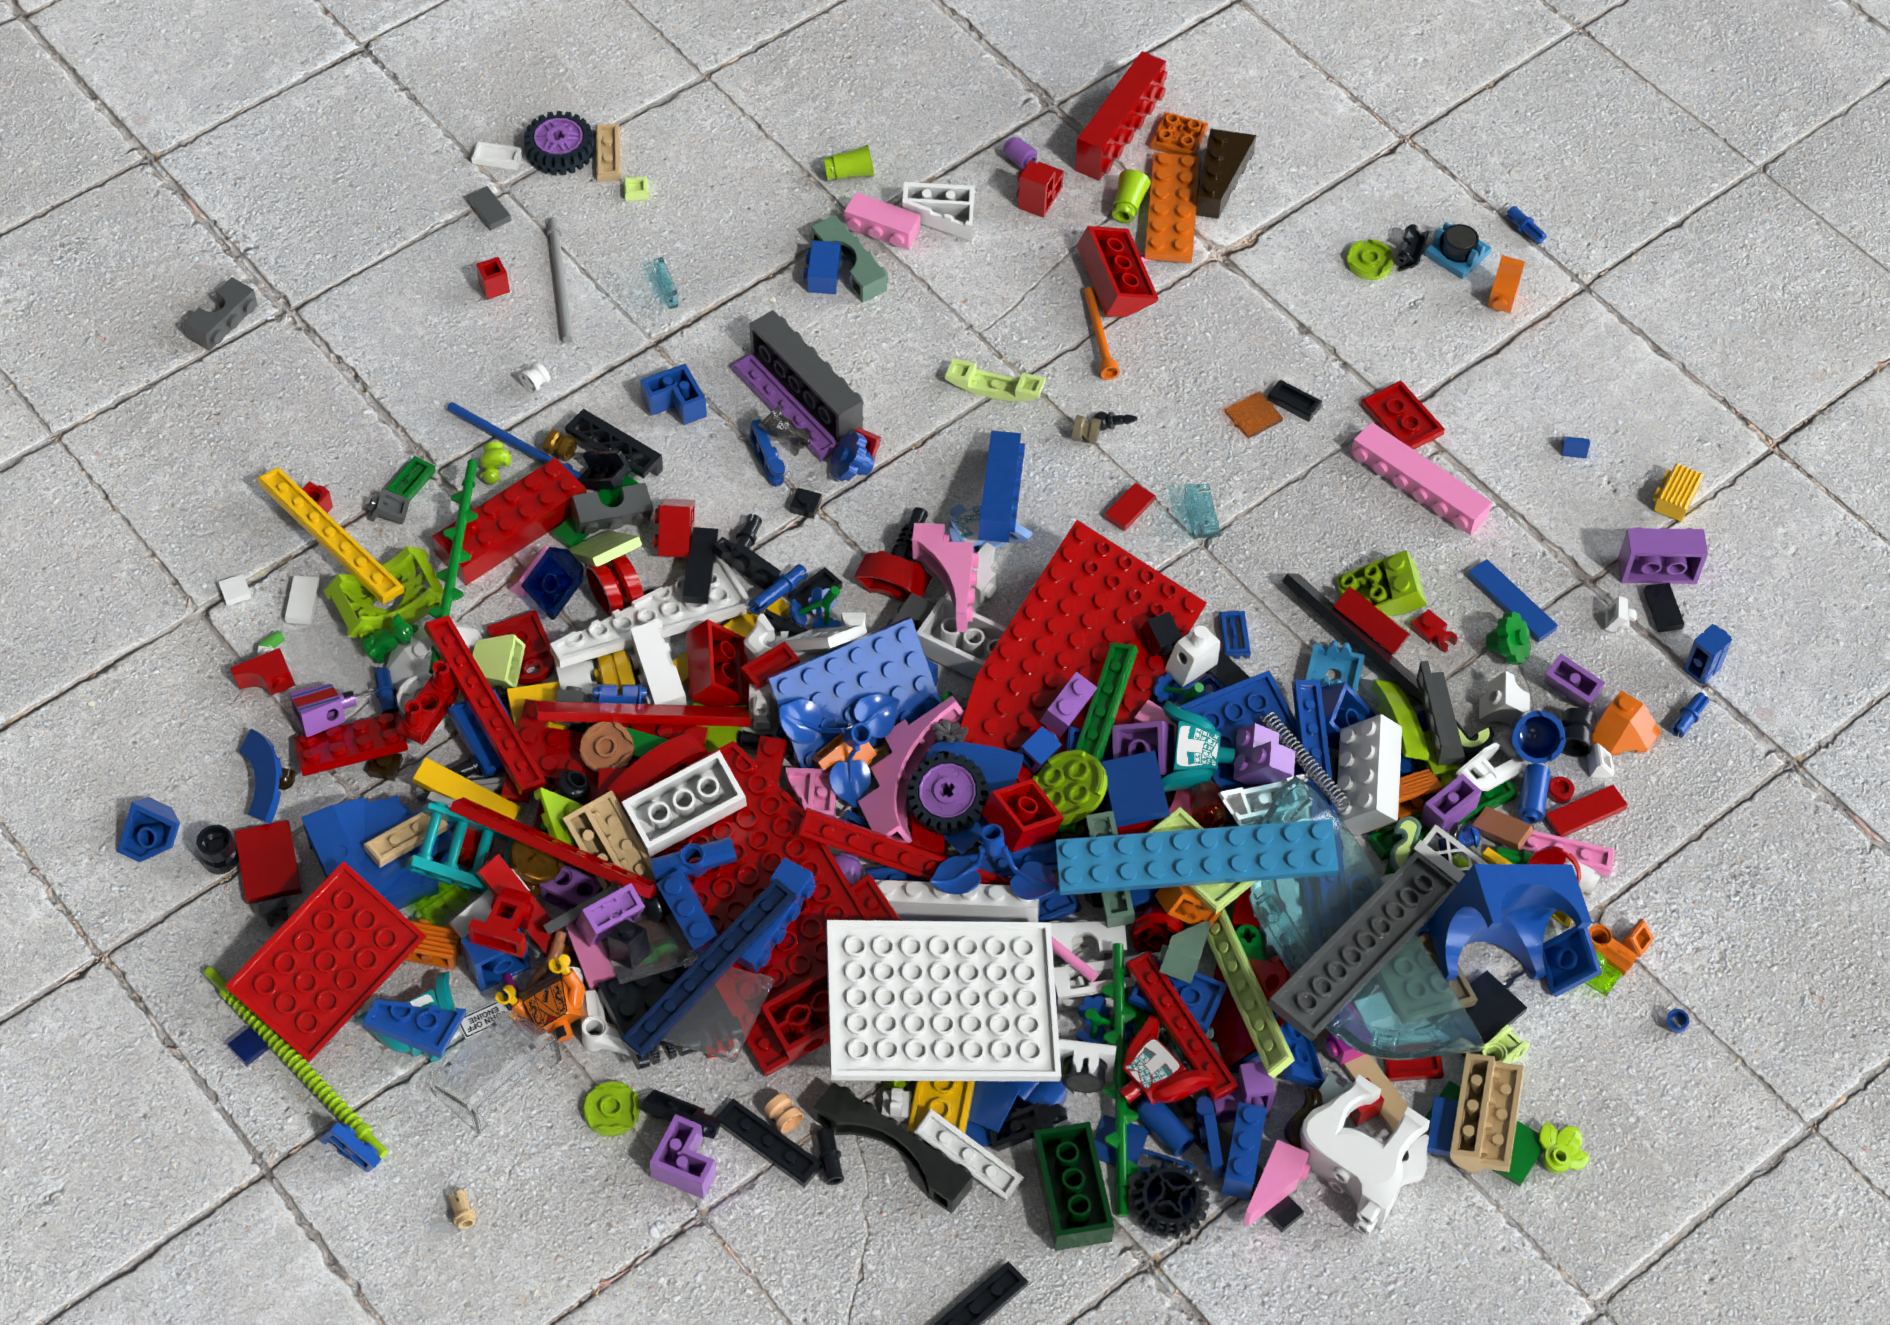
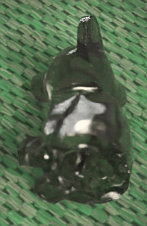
M778 405L757 426L772 437L789 440L790 451L794 456H797L799 449H803L810 444V431L807 428L797 429L793 421L782 414V407Z

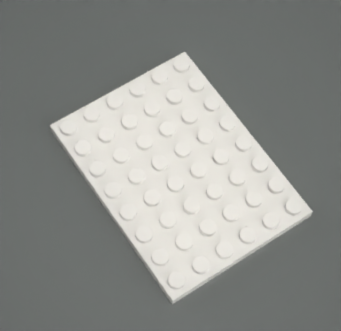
M827 920L831 1080L1060 1082L1061 1064L1050 922Z

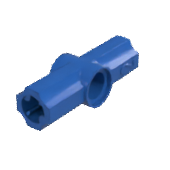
M728 837L703 845L688 844L681 851L651 859V865L656 882L658 883L678 869L685 875L699 877L708 869L736 862L737 856L732 839ZM693 857L700 858L696 863H688Z

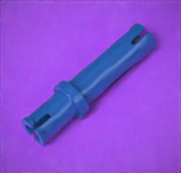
M797 564L788 573L778 576L775 583L748 602V606H752L749 608L751 613L760 615V613L785 593H791L798 583L808 577V573L803 574L807 569L803 565Z

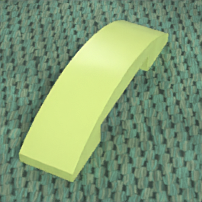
M952 358L945 374L947 381L966 391L1004 401L1039 399L1046 382L1045 377L1022 373L1020 378L977 370L976 363Z

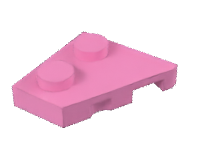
M786 767L788 782L804 810L807 807L835 817L836 794L829 785V772L831 769Z

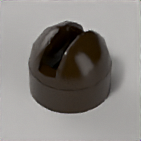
M282 768L279 789L287 790L293 786L296 776L295 771Z

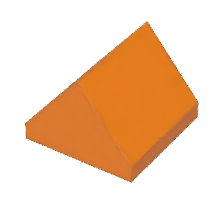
M1640 918L1621 942L1622 945L1637 954L1639 958H1641L1654 940L1644 919Z

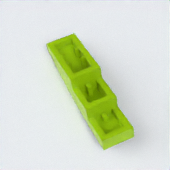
M1374 679L1371 689L1381 700L1377 710L1380 714L1402 726L1401 753L1408 758L1428 761L1430 755L1424 733L1407 696L1397 683Z

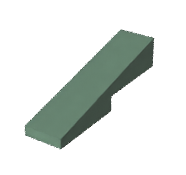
M1113 811L1086 815L1090 837L1118 835ZM1129 890L1100 892L1107 928L1135 923V913Z

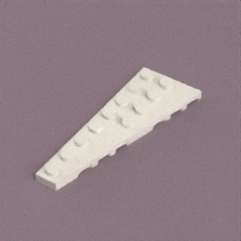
M717 558V562L714 563L708 604L682 602L685 576L683 575L677 578L675 584L669 587H660L632 601V606L622 611L619 609L613 611L612 616L601 622L597 619L591 622L589 628L583 631H574L550 643V652L560 668L633 647L630 630L632 627L661 619L663 636L665 638L692 630L707 619L717 623L751 613L749 608L752 606H748L750 598L729 565L723 559Z

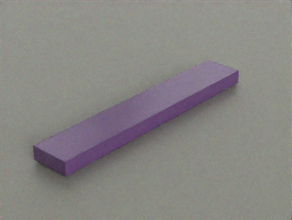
M752 353L732 364V371L820 462L833 455L835 448L839 447V443Z

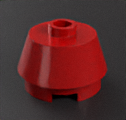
M1153 905L1145 909L1135 921L1131 929V936L1134 941V947L1139 953L1148 951L1156 953L1160 952L1163 944L1169 945L1172 935L1185 929L1181 920L1167 915L1161 905Z

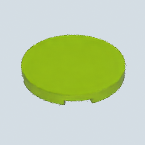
M1068 750L1052 756L1037 776L1034 775L1032 778L1064 817L1060 825L1076 823L1086 818V815H1090L1103 800L1108 783L1106 771L1100 761L1082 750Z

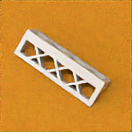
M1436 824L1423 841L1420 840L1414 847L1416 851L1458 883L1465 876V873L1462 871H1468L1473 866L1472 859L1479 864H1488ZM1437 832L1446 838L1447 850L1436 852L1428 846ZM1450 842L1459 849L1451 850ZM1464 852L1467 854L1469 867L1457 868L1454 866L1452 853ZM1448 854L1449 861L1441 855Z

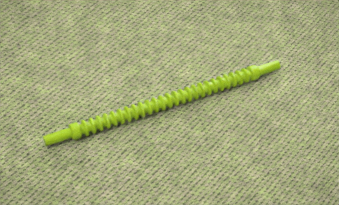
M213 966L208 967L204 971V975L220 990V996L228 1001L229 1005H233V1010H238V1015L243 1016V1020L248 1021L247 1024L249 1026H253V1031H258V1036L262 1037V1040L267 1042L269 1047H272L273 1052H277L278 1057H283L282 1061L287 1063L289 1068H292L293 1073H298V1078L302 1079L304 1084H308L307 1087L309 1089H313V1094H318V1099L323 1100L324 1105H328V1110H333V1115L338 1116L339 1121H343L344 1124H347L355 1131L356 1138L375 1147L378 1151L377 1155L381 1159L386 1157L389 1152L388 1149L372 1134V1128L367 1123H363L362 1118H358V1113L353 1112V1108L348 1107L347 1102H342L343 1098L337 1096V1091H332V1086H327V1081L322 1080L321 1075H317V1070H312V1065L307 1064L306 1059H302V1056L297 1054L295 1049H292L288 1043L225 987L228 982Z

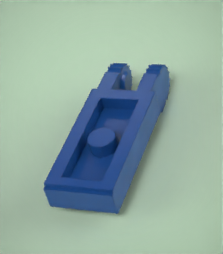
M760 419L752 420L749 435L751 443L770 485L779 487L784 482V463L778 459L777 449L772 447L770 443L769 430L763 427Z
M1203 1095L1197 1098L1196 1115L1197 1122L1202 1125L1199 1126L1201 1144L1207 1143L1208 1152H1203L1205 1170L1211 1169L1212 1180L1222 1179L1224 1177L1223 1160L1214 1105L1210 1097Z

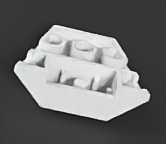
M1307 773L1276 783L1247 789L1241 787L1218 793L1238 826L1309 821L1307 805L1310 804V797H1307L1306 783L1309 781Z

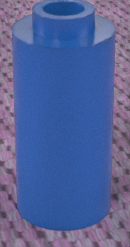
M1529 764L1524 768L1517 816L1529 824H1535L1544 818L1551 775L1549 768L1544 765Z
M1146 1098L1140 1101L1137 1106L1139 1109L1137 1111L1139 1119L1175 1157L1182 1155L1193 1145L1196 1137L1165 1103L1150 1104Z

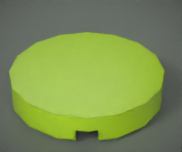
M1368 239V242L1357 241L1350 246L1347 252L1346 261L1349 270L1357 277L1366 280L1384 278L1391 272L1394 265V257L1390 247L1375 239Z
M618 1081L603 1082L595 1086V1089L585 1097L583 1105L585 1121L591 1130L609 1137L623 1135L631 1130L639 1120L641 1111L639 1097L636 1092L629 1088L627 1084Z

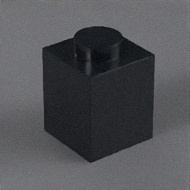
M1170 611L1148 619L1140 629L1153 657L1163 654V656L1171 655L1175 644L1183 638Z
M625 919L607 934L611 960L631 970L651 954L646 928Z

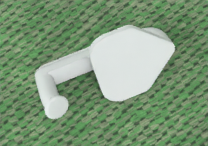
M1500 731L1493 739L1492 745L1484 748L1456 772V778L1464 774L1481 791H1489L1523 773L1528 763L1516 753L1510 741ZM1500 748L1510 760L1494 768L1488 761ZM1477 774L1480 778L1476 779L1474 775Z

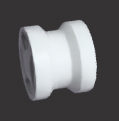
M533 362L529 366V370H524L519 374V379L528 391L536 393L540 389V385L547 384L550 381V375L543 365Z

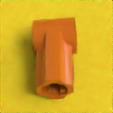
M1597 924L1590 927L1589 933L1597 958L1623 976L1626 975L1637 960L1638 955L1612 938V933L1606 926Z

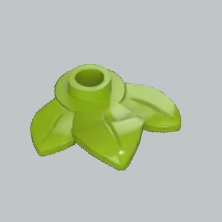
M1545 1122L1542 1125L1539 1133V1142L1545 1150L1543 1164L1548 1171L1563 1173L1568 1169L1580 1170L1587 1165L1590 1157L1580 1149L1583 1137L1579 1128L1567 1126L1559 1132L1549 1122Z

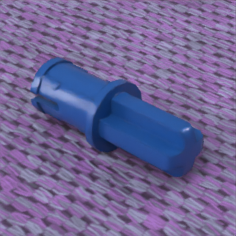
M1512 206L1506 212L1505 217L1516 225L1520 233L1527 234L1537 244H1541L1546 239L1545 232L1534 224V219L1526 216L1517 206Z
M380 667L376 669L374 675L377 685L375 695L379 698L381 715L397 712L398 708L395 700L397 691L392 685L390 670Z
M1702 692L1695 694L1688 705L1680 709L1679 716L1669 726L1670 732L1674 736L1682 738L1693 723H1697L1699 714L1709 703V698Z

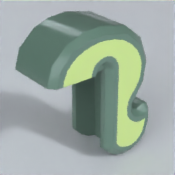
M1407 816L1401 818L1392 832L1393 837H1400L1401 839L1392 847L1388 856L1389 868L1393 874L1414 854V847L1417 844L1422 828L1420 822L1414 817Z

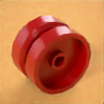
M625 554L598 567L585 565V574L591 591L607 615L611 616L612 612L617 609L622 611L624 603L632 606V601L644 596L638 575Z

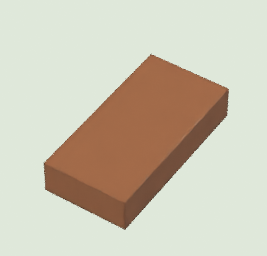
M1487 806L1472 824L1473 827L1479 830L1480 835L1518 851L1533 833L1531 824Z

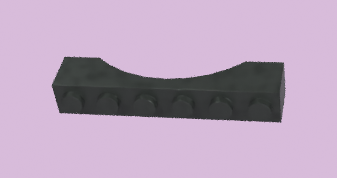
M833 1082L813 1106V1120L823 1127L832 1128L835 1135L864 1136L881 1141L896 1149L918 1171L925 1185L928 1198L951 1214L972 1189L973 1175L964 1165H956L948 1159L943 1151L938 1148L932 1149L925 1144L918 1134L913 1132L910 1134L901 1128L897 1120L892 1117L886 1118L878 1112V1109L872 1103L863 1102L858 1099L848 1087H841Z

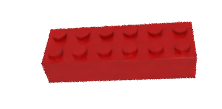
M1141 51L1077 138L1075 171L1098 181L1101 180L1105 173L1108 174L1114 160L1121 157L1125 145L1131 143L1135 131L1142 128L1146 116L1152 114L1158 100L1161 101L1165 95L1166 88H1164V82L1168 74L1165 71V60Z
M553 458L472 510L478 514V518L466 524L462 549L471 555V560L459 563L457 577L465 585H468L562 524L571 516L569 505L572 496L587 493L586 487L556 458ZM456 521L432 536L435 554L447 567L453 541L444 536L443 533L444 530L455 527Z

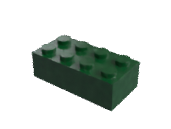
M1090 1122L1034 1130L1032 1148L1055 1251L1112 1242L1114 1223Z

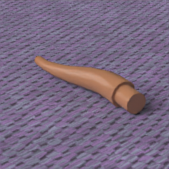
M555 932L546 960L530 978L526 989L537 983L551 971L549 961L553 957L558 960V957L562 955L567 933Z

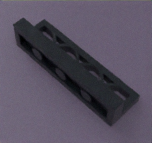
M584 408L565 426L566 433L596 451L620 450L625 456L632 472L643 479L649 473L658 476L663 471L662 454Z

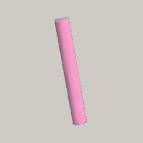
M1052 937V951L1090 982H1094L1099 974Z

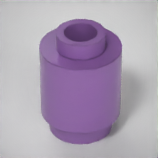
M1010 137L1003 146L1005 156L1020 168L1025 169L1029 161L1036 163L1037 150L1021 138Z

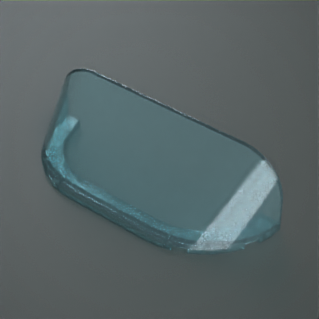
M1296 775L1274 795L1271 800L1273 802L1265 817L1261 816L1257 825L1333 819L1339 873L1338 875L1260 880L1250 887L1251 894H1249V900L1254 914L1291 976L1384 884L1361 846L1337 813L1313 788ZM1417 934L1391 958L1325 1027L1333 1036L1354 1050L1381 1059L1412 1060L1483 1051L1485 1049L1484 1042L1475 1024Z

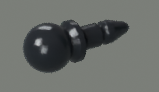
M1103 411L1095 413L1092 419L1101 420L1100 431L1108 428L1114 429L1115 425L1130 424L1138 419L1136 416L1129 414L1124 416L1114 415L1113 412L1107 414Z

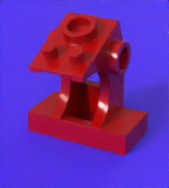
M505 887L500 894L496 893L491 903L492 910L486 922L472 918L468 926L470 943L523 958L527 950L526 938L524 933L517 932L519 926L525 929L529 927V920L534 911V904H531L532 894Z

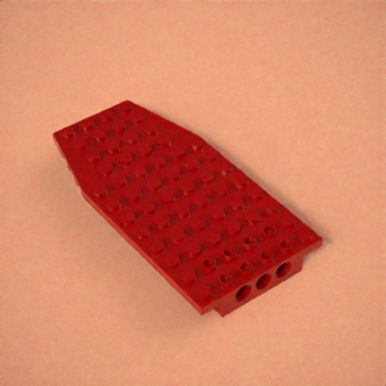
M1076 520L976 675L960 728H968L964 742L992 746L1017 753L1020 747L1042 726L1046 730H1050L1040 720L1076 672L1097 686L1111 642L1136 645L1138 649L1113 725L1133 724L1135 716L1152 695L1157 678L1163 676L1166 672L1165 667L1171 656L1160 654L1153 657L1140 631L1141 627L1148 619L1170 611L1182 637H1185L1189 634L1207 602L1079 520ZM1093 695L1070 724V727H1083ZM1067 730L1061 737L1054 733L1062 744L1054 755L1065 751ZM1048 761L1035 774L1022 763L1015 784L1032 779L1034 775L1037 776Z
M732 741L672 774L674 775L720 750L746 797L747 806L654 855V858L681 851L688 844L703 845L731 837L737 856L736 862L708 869L699 877L686 875L702 901L700 903L715 923L720 934L770 884V878L784 857L813 873L816 882L815 891L800 906L801 911L797 919L791 921L787 926L786 935L782 942L776 944L772 949L771 958L767 965L761 967L756 974L735 962L714 984L732 1017L738 1018L743 1028V1037L767 1077L829 1042L827 920L869 919L858 908L847 891L851 885L828 846L797 835L805 810L799 807L785 790L783 791L767 773L757 766V763L745 751ZM693 857L688 863H696L700 858Z

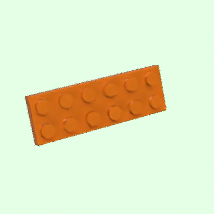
M1154 152L1144 259L1192 263L1200 156Z

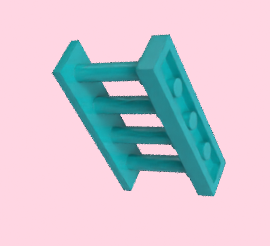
M432 801V803L424 805L421 808V813L431 817L420 853L407 858L404 870L483 894L488 887L476 874V871L486 862L493 836L508 841L503 860L512 869L509 853L515 839L450 811L445 803ZM441 819L457 824L446 862L442 864L432 861L433 857H431ZM470 828L482 832L472 870L465 872L458 869L457 861L466 830Z

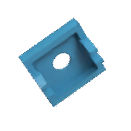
M1337 640L1330 642L1328 647L1314 644L1306 680L1320 681L1321 687L1346 682L1357 693L1365 655L1351 652L1352 648L1346 642L1343 647H1338ZM1331 669L1337 670L1341 673V678L1332 681L1326 676V672Z

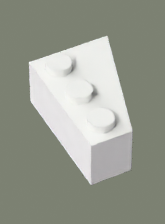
M661 619L630 628L634 654L630 655L633 669H638L640 675H637L639 684L647 689L646 704L687 706L685 692L676 665L673 664L669 651H671L669 643H665Z

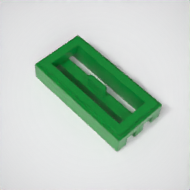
M414 456L385 490L408 498L411 501L436 472L435 466ZM418 465H420V466L418 467V469H417L413 474H411L412 471H413ZM405 479H406L405 484L397 491L398 487H399V486L405 481Z

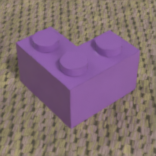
M1254 723L1238 729L1233 779L1251 787H1257L1293 777L1296 751L1278 744L1279 733Z
M1251 1060L1240 1064L1238 1077L1234 1078L1239 1085L1238 1090L1213 1102L1216 1122L1218 1124L1234 1122L1239 1102L1266 1107L1265 1118L1270 1116L1275 1095L1272 1077L1267 1074L1262 1062Z
M675 1114L650 1161L651 1178L704 1199L716 1176L714 1159L697 1153L703 1141L700 1124Z

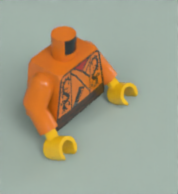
M562 954L558 957V960L553 957L549 961V968L554 973L518 993V999L515 997L516 990L512 985H505L503 987V990L509 997H505L502 992L498 991L495 999L502 1005L510 1003L511 1009L535 1030L555 1033L558 1042H565L574 1037L570 1024L583 1015L582 1005L585 986L573 968L569 969L570 957Z

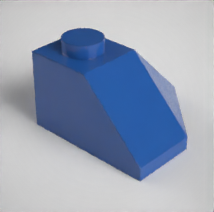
M150 797L132 802L117 852L137 862H142L173 848L180 821L172 807Z

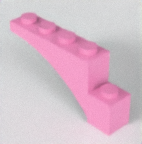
M914 523L912 537L913 559H918L924 563L944 584L955 607L956 632L967 633L968 622H973V606H970V604H975V588H972V586L977 585V571L973 569L978 568L979 553H974V542H950V535L945 534V524Z

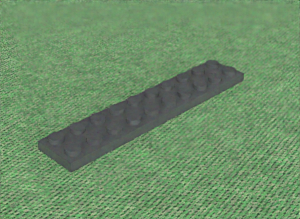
M1416 851L1270 998L1267 1006L1312 1042L1432 917L1458 883Z

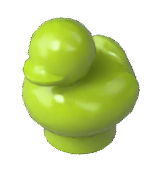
M502 442L485 444L483 446L484 452L479 459L481 467L485 469L484 472L480 473L479 477L483 478L490 485L496 484L500 479V473L497 469L509 467L511 464V454L504 449Z

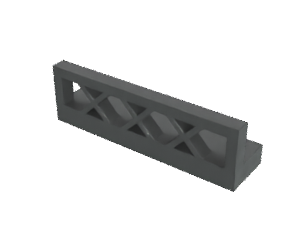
M1420 661L1416 681L1437 766L1462 764L1465 760V754L1444 672L1431 673L1429 662Z

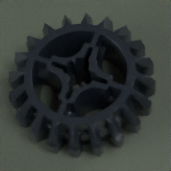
M1164 1160L1161 1162L1160 1169L1152 1164L1149 1169L1150 1173L1145 1170L1141 1172V1179L1135 1180L1134 1186L1136 1189L1131 1192V1197L1135 1199L1131 1203V1208L1138 1210L1135 1213L1136 1220L1144 1219L1142 1222L1143 1229L1151 1225L1153 1227L1151 1232L1153 1236L1157 1234L1158 1230L1162 1231L1164 1239H1167L1169 1232H1172L1175 1239H1179L1180 1231L1188 1236L1191 1233V1228L1197 1230L1200 1227L1199 1220H1205L1207 1214L1204 1211L1208 1210L1210 1205L1206 1201L1209 1197V1192L1202 1190L1205 1187V1181H1196L1199 1174L1197 1171L1189 1174L1188 1164L1184 1165L1182 1170L1178 1169L1177 1161L1173 1162L1172 1167H1168ZM1169 1181L1176 1182L1182 1186H1174ZM1157 1185L1159 1196L1154 1199L1153 1203L1149 1204L1147 1192L1151 1187ZM1191 1196L1193 1209L1187 1215H1184L1181 1203ZM1158 1214H1167L1172 1219L1164 1218Z

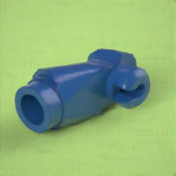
M1466 826L1460 831L1458 841L1467 848L1471 846L1476 848L1480 844L1481 835L1477 828ZM1446 838L1438 839L1440 851L1444 849Z

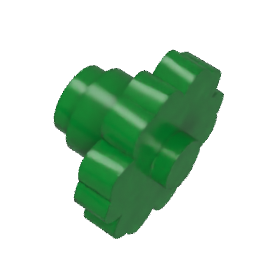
M1504 613L1503 618L1498 619L1497 628L1486 635L1488 650L1491 653L1495 652L1503 657L1506 656L1508 664L1512 665L1524 664L1525 659L1530 657L1531 644L1529 642L1530 632L1526 621L1521 619L1520 613Z

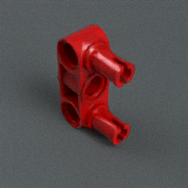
M438 660L433 664V675L416 699L410 700L405 704L406 713L402 717L397 729L399 735L421 745L427 742L447 713L448 708L456 700L460 691L449 674L450 665L447 662L444 664L442 660Z

